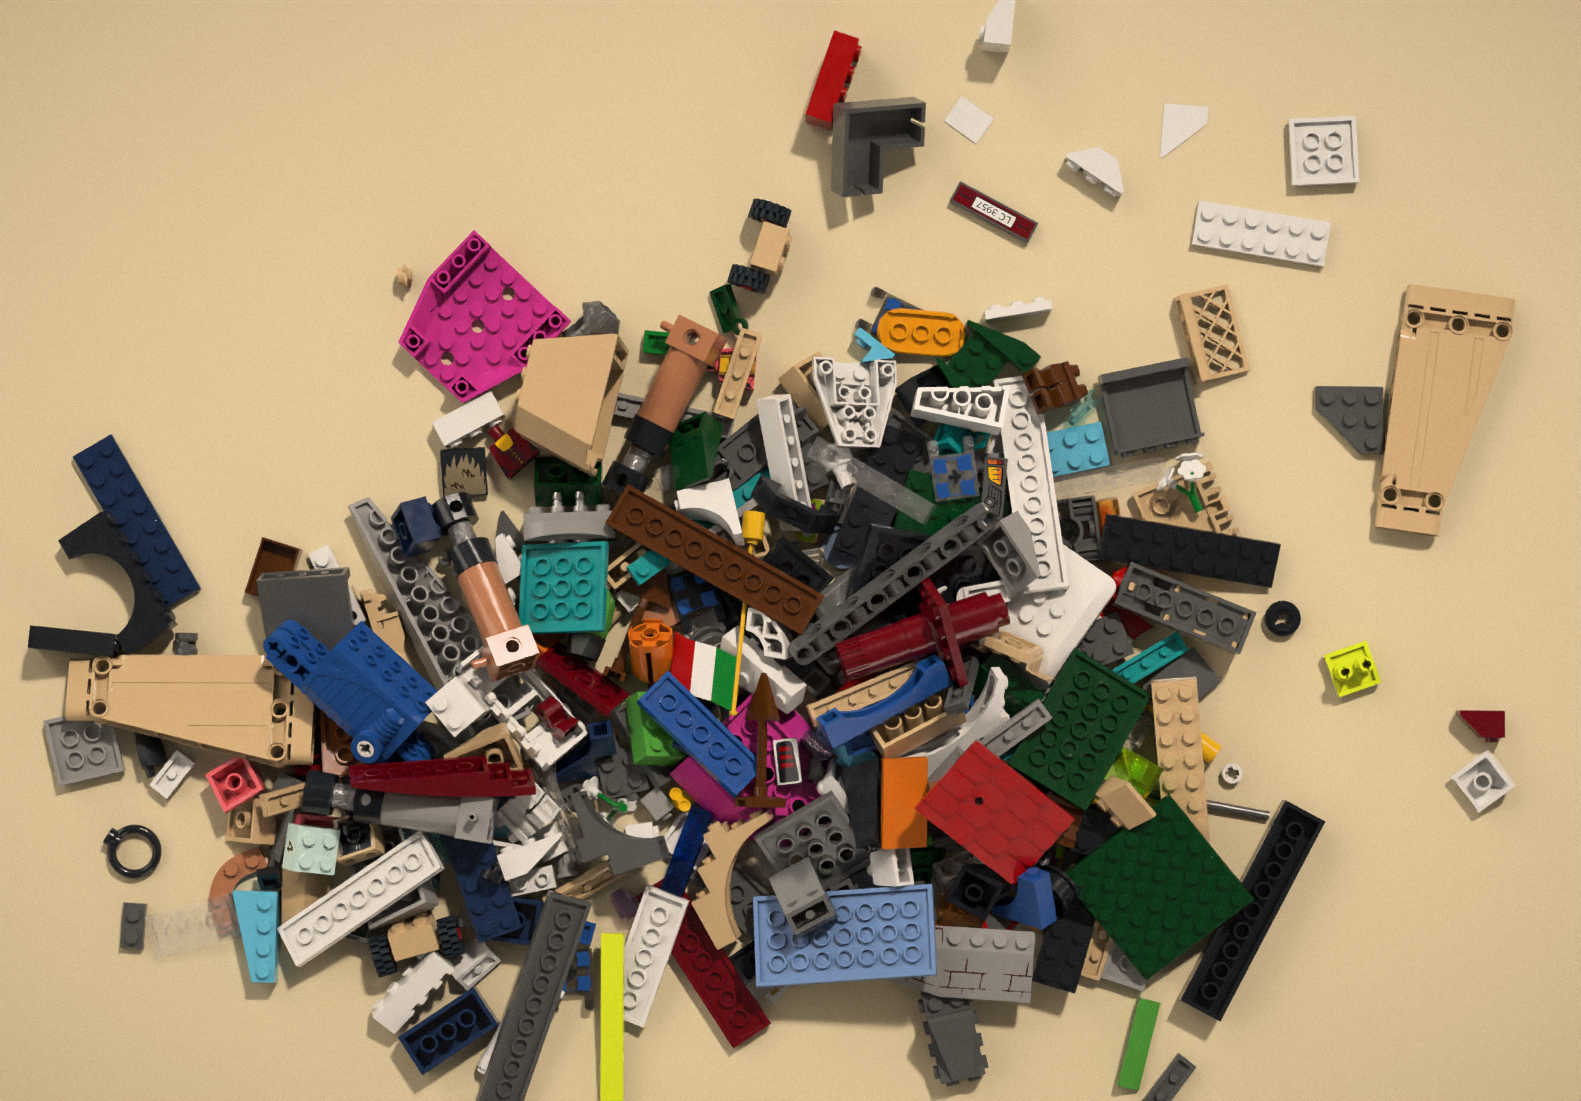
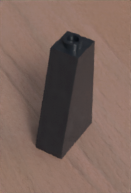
M30 625L28 648L117 657V652L120 653L121 644L116 637L117 634L33 625Z
M875 758L842 769L856 849H866L868 853L879 851L881 846L882 758Z

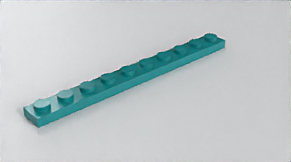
M1178 631L1112 669V671L1135 683L1187 652L1188 648ZM1019 742L1000 755L999 758L1003 761L1010 758Z

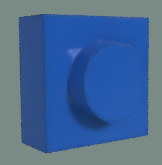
M586 921L579 943L591 945L597 923Z

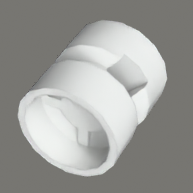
M555 822L535 832L530 838H535V841L544 839L543 834L553 830H556L557 834L560 832ZM560 839L541 859L542 863L568 851L564 840Z

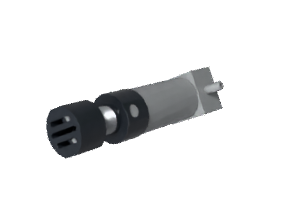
M309 770L304 786L302 810L332 815L335 807L350 809L354 811L353 818L355 822L379 826L386 825L491 844L499 799L492 797L413 795L352 788L348 784H340L339 775Z

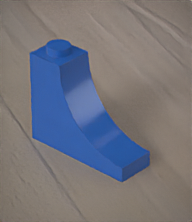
M1036 867L1027 869L1026 872L1017 877L1018 889L1016 897L1006 896L995 902L991 909L993 914L1043 930L1057 920L1049 872Z

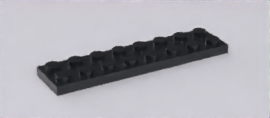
M1106 513L1098 558L1128 564L1133 562L1151 568L1272 588L1281 544Z

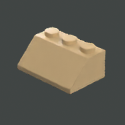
M818 351L791 367L778 380L784 389L791 394V398L798 408L804 406L807 416L822 431L830 425L813 381L812 357H823Z

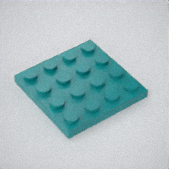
M606 541L522 545L519 619L522 626L529 625L532 634L605 632L609 543Z

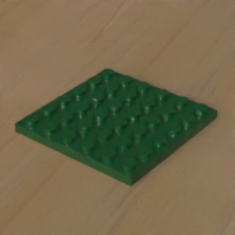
M1170 793L1151 807L1157 814L1155 817L1130 830L1127 828L1121 829L1065 872L1076 884L1080 892L1079 899L1145 980H1148L1254 900L1250 892Z

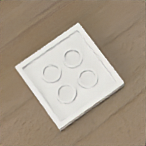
M1356 116L1288 120L1292 186L1354 184L1360 182Z

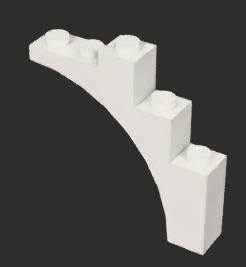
M1000 667L990 668L987 682L979 698L965 714L966 722L900 757L926 756L928 758L929 778L957 746L966 751L976 739L980 741L982 737H986L1008 721L1010 717L1003 709L1005 705L1004 692L1008 687V679Z

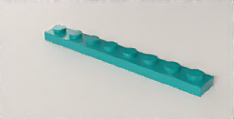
M768 466L732 491L736 510L753 498L751 493L760 475L771 479ZM692 520L708 530L716 525L708 521ZM650 550L627 566L626 569L637 585L640 586L672 562Z

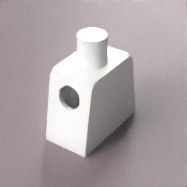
M880 848L879 851L871 852V864L867 867V873L873 877L875 885L892 887L914 885L909 848Z

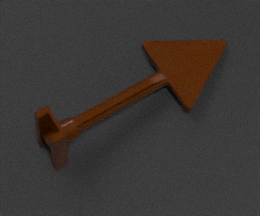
M665 568L640 586L631 578L620 587L621 590L640 597L629 629L631 626L633 629L640 625L650 601L667 608L671 607ZM628 631L619 655L614 659L612 667L605 666L603 671L605 676L609 677L610 675L616 679L620 677L619 681L626 683L629 676L624 672L628 663L626 659L630 652Z
M761 673L746 716L747 720L758 721L756 786H754V796L735 797V807L786 808L785 798L767 796V721H779L780 718L767 673Z

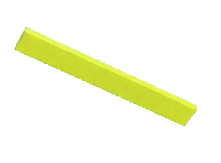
M601 933L600 1101H624L625 933Z

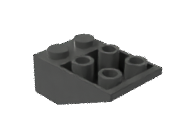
M809 857L769 877L784 915L795 936L798 938L839 918Z

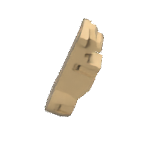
M371 589L360 591L361 601L370 629L407 662L403 651L405 635L398 612L384 614L383 610L378 611L381 608V603L386 602L384 594H377Z

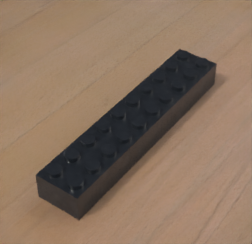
M1286 800L1281 801L1240 879L1254 900L1213 930L1178 997L1179 1000L1221 1022L1326 821Z

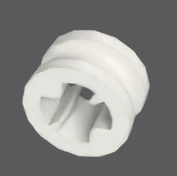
M1229 763L1223 767L1222 777L1228 783H1236L1242 777V770L1237 764ZM1229 767L1238 770V775H1235L1237 778L1234 780L1231 777H1226V771L1229 772L1227 770Z

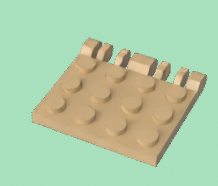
M1210 461L1203 464L1206 466L1205 473L1213 470ZM1215 473L1195 481V491L1203 508L1202 511L1197 513L1194 512L1188 496L1176 488L1172 489L1169 486H1165L1163 490L1157 491L1156 488L1159 484L1156 483L1132 493L1142 520L1222 533L1219 525L1226 524L1234 519L1233 514L1219 520L1215 518L1216 515L1230 510L1225 495L1211 501L1207 499L1208 496L1222 491L1221 486L1213 487L1206 492L1203 490L1201 484L1211 482L1217 478ZM1178 474L1172 477L1178 482V485L1190 491L1189 481L1184 480L1183 476ZM1234 527L1224 532V534L1233 535L1240 531L1238 527ZM1164 570L1166 576L1175 573V571Z

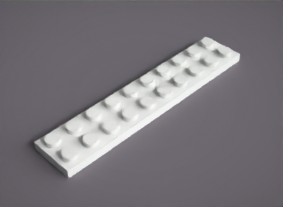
M1022 376L995 379L994 387L1010 386L1001 437L1004 458L1008 459L1007 480L1012 513L1018 511L1031 531L1041 576L1023 589V593L1030 594L1068 589L1069 585L1044 414L1037 415L1030 398L1033 394L1028 393Z

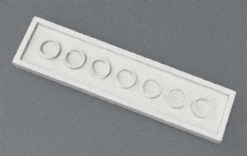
M418 831L279 926L277 930L295 965L301 967L445 868L426 833Z

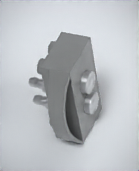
M580 491L576 492L575 495L576 506L573 507L574 512H566V508L562 506L561 492H554L551 513H544L542 507H528L529 513H523L524 541L526 543L548 544L616 540V530L605 524L612 512L609 505H596V511H588V507L583 500L584 493Z

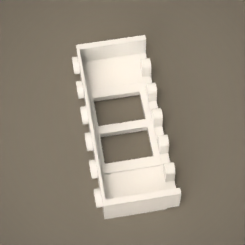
M481 646L459 664L456 669L457 673L463 675L492 709L490 712L500 723L506 722L514 740L524 748L545 772L583 741L588 735L585 725L578 720L576 729L562 741L553 736L552 730L546 727V722L544 721L527 734L525 728L520 726L512 715L537 696L541 702L549 696L556 698L563 705L566 720L571 716L574 717L571 714V709L557 698L554 689L542 681L540 673L535 669L518 674L531 691L512 707L506 709L492 691L509 677L492 682L486 666L475 670L472 669L471 661L482 658L483 646Z

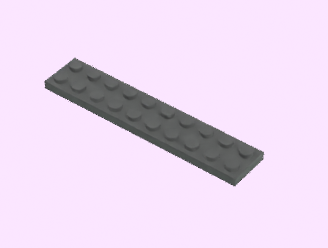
M548 890L476 1101H524L592 906L590 901Z

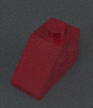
M1456 711V716L1478 738H1485V742H1499V738H1505V711Z

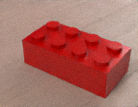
M834 30L805 114V122L831 130L834 103L845 102L848 88L845 87L846 83L851 84L855 72L853 63H858L862 52L859 38Z

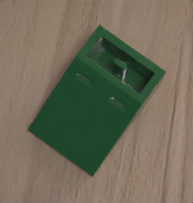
M706 411L680 422L669 445L676 491L691 488L699 483L708 481L713 474L724 426Z

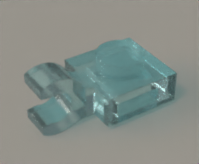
M1094 389L1089 390L1088 394L1084 396L1083 404L1079 401L1070 409L1072 414L1066 420L1071 425H1074L1092 408L1097 407L1103 401L1102 398H1099L1097 401L1091 398V395L1095 392Z

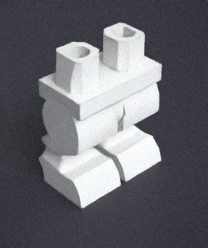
M536 783V795L510 796L497 810L495 826L501 828L505 824L510 829L506 835L512 843L527 840L528 837L540 830L543 825L551 822L561 809L547 794L540 800L545 792Z

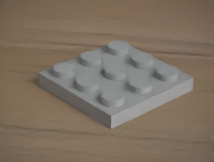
M106 708L98 709L96 714H103ZM66 716L44 721L58 786L125 771L116 727L99 724L96 721H67Z

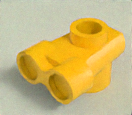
M673 788L669 793L671 799H673L670 802L678 812L680 810L683 812L690 811L692 804L696 802L684 789Z

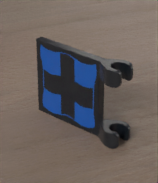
M687 570L667 576L671 595L685 634L692 632L688 616L714 608L719 623L727 620L715 586Z

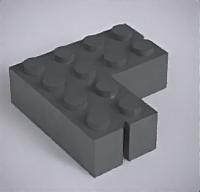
M915 97L834 103L831 191L841 197L860 196L861 193L864 195L883 193L884 150L924 146L925 127L915 121H911V118L921 123L925 122L926 102Z

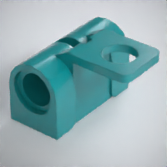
M940 423L931 447L944 459L950 458L949 461H957V459L952 457H959L962 452L985 448L991 434L980 431L972 432L971 429ZM981 436H984V439L980 443L976 444L977 440Z

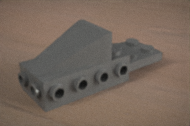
M920 991L922 999L918 1000L920 1012H925L927 1021L923 1022L925 1034H930L932 1042L928 1044L930 1057H935L937 1064L933 1066L935 1079H940L941 1084L946 1083L947 1087L960 1084L959 1080L968 1078L969 1082L982 1079L981 1075L986 1074L985 1068L989 1067L986 1054L981 1055L980 1046H984L981 1032L976 1033L975 1024L979 1023L976 1010L972 1011L970 1007V1002L974 1000L941 998Z

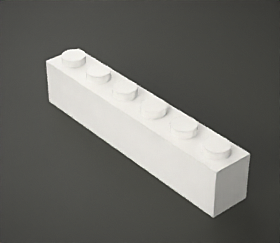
M791 394L770 395L756 400L771 480L781 484L778 492L812 508ZM778 519L781 531H801Z

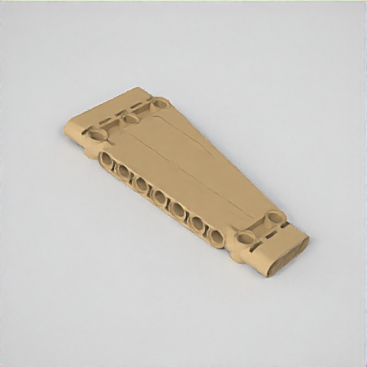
M1407 285L1404 313L1401 318L1402 327L1397 339L1383 454L1379 471V482L1381 483L1377 494L1378 505L1375 528L1439 536L1442 509L1513 334L1512 323L1515 299L1422 285ZM1409 314L1417 316L1418 322L1416 325L1409 323ZM1453 320L1461 322V331L1453 329ZM1498 326L1506 330L1505 337L1497 335L1496 329ZM1389 489L1394 493L1392 501H1387L1384 498L1385 490ZM1430 496H1435L1438 499V506L1436 508L1429 505L1428 499ZM1381 505L1394 507V509H1393V508L1381 507ZM1403 509L1416 510V512H1414V511H1407V510H1403ZM1426 512L1438 513V515L1428 514Z
M102 655L97 658H71L69 661L65 708L67 721H96L99 724L278 768L286 765L313 764L316 704L303 694L283 673L278 672V669L265 658V655H120L117 659H110ZM102 666H109L107 671L100 672ZM106 708L103 714H96L98 709ZM278 709H286L284 714L276 715ZM277 751L284 752L280 758H274L273 755Z

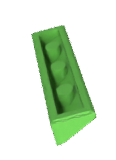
M1138 997L1117 1086L1139 1091L1160 1002Z

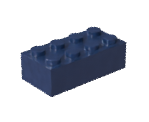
M474 986L400 1035L398 1039L421 1074L424 1075L499 1025L500 1022L478 988Z

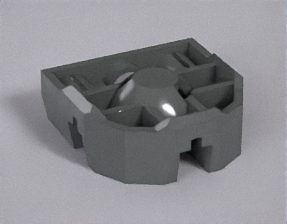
M1090 495L1056 500L1057 504L1067 503L1068 515L1059 516L1062 543L1069 549L1073 548L1075 553L1090 563L1103 562V559L1098 558L1101 537L1095 496ZM1091 506V507H1089V508L1073 509V508ZM1081 521H1088L1090 538L1082 539L1084 529ZM1072 536L1078 537L1074 544L1069 542ZM1097 550V552H1090V553H1082V554H1079V552H1087V551Z

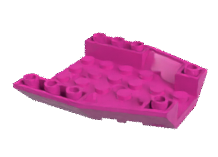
M473 230L427 279L398 343L456 398L465 403L521 373L523 367H527L529 358H526L528 346L532 345L533 339L556 338L572 321L550 303L502 258L486 240ZM508 288L513 289L515 297L512 300H505L503 298L504 290ZM478 320L485 324L484 330L480 333H476L472 329L473 323ZM445 353L453 354L454 361L452 364L445 365L442 363V356Z
M750 693L736 708L738 714L736 716L729 715L722 724L733 735L738 736L741 742L757 757L758 721L746 719L754 695ZM777 708L780 720L767 721L766 768L771 769L773 772L772 778L766 781V787H768L767 796L785 798L786 808H770L774 817L748 837V839L756 842L754 835L794 812L792 804L795 800H801L805 806L821 797L816 788L818 783H812V780L807 779L813 745L819 744L812 727L794 709L787 714ZM797 738L802 783L777 785L773 740ZM822 750L820 761L821 766L824 767V776L829 762ZM691 756L685 758L669 774L715 822L719 821L720 824L728 821L731 826V824L740 819H743L745 822L751 818L750 814L759 809H762L764 812L769 809L735 807V797L754 796L756 776L733 798ZM802 828L799 834L803 835L809 828ZM784 839L779 845L786 847L791 843V840Z

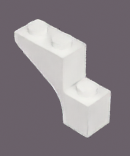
M501 533L495 539L496 559L505 585L521 576L522 554L518 555L515 552L514 547H516V544L512 537ZM510 587L507 590L509 592L513 605L516 606L517 603L515 600L518 597L513 591V589Z

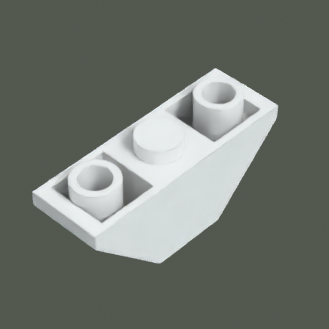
M1100 147L1071 152L1065 157L1064 161L1067 162V167L1075 172L1079 170L1086 175L1085 178L1095 185L1096 183L1104 187L1103 190L1110 196L1114 197L1117 195L1120 197L1124 189L1118 159Z

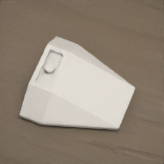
M812 357L813 381L837 447L880 448L897 385L896 361L874 360L868 364L835 362V358Z

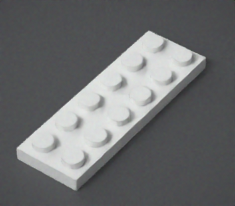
M1199 200L1191 245L1324 267L1331 222Z
M647 885L625 944L624 1020L640 1027H645L690 902V900L651 885Z

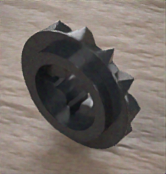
M1277 601L1266 610L1264 621L1268 630L1273 634L1288 636L1298 629L1301 616L1298 608L1293 603ZM1276 611L1282 615L1290 612L1286 618L1288 626L1283 622L1275 625L1279 619Z

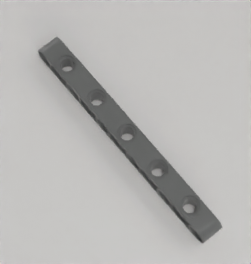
M978 503L963 515L955 518L811 625L802 635L795 638L789 645V652L798 664L807 665L832 649L835 643L844 640L992 529L997 523L996 513L987 504ZM988 513L986 518L981 519L983 514ZM951 540V543L944 547L945 543ZM915 567L913 572L908 573L910 568ZM878 594V597L871 601L872 597ZM842 621L839 627L834 628L836 623ZM801 649H805L802 654L798 655Z

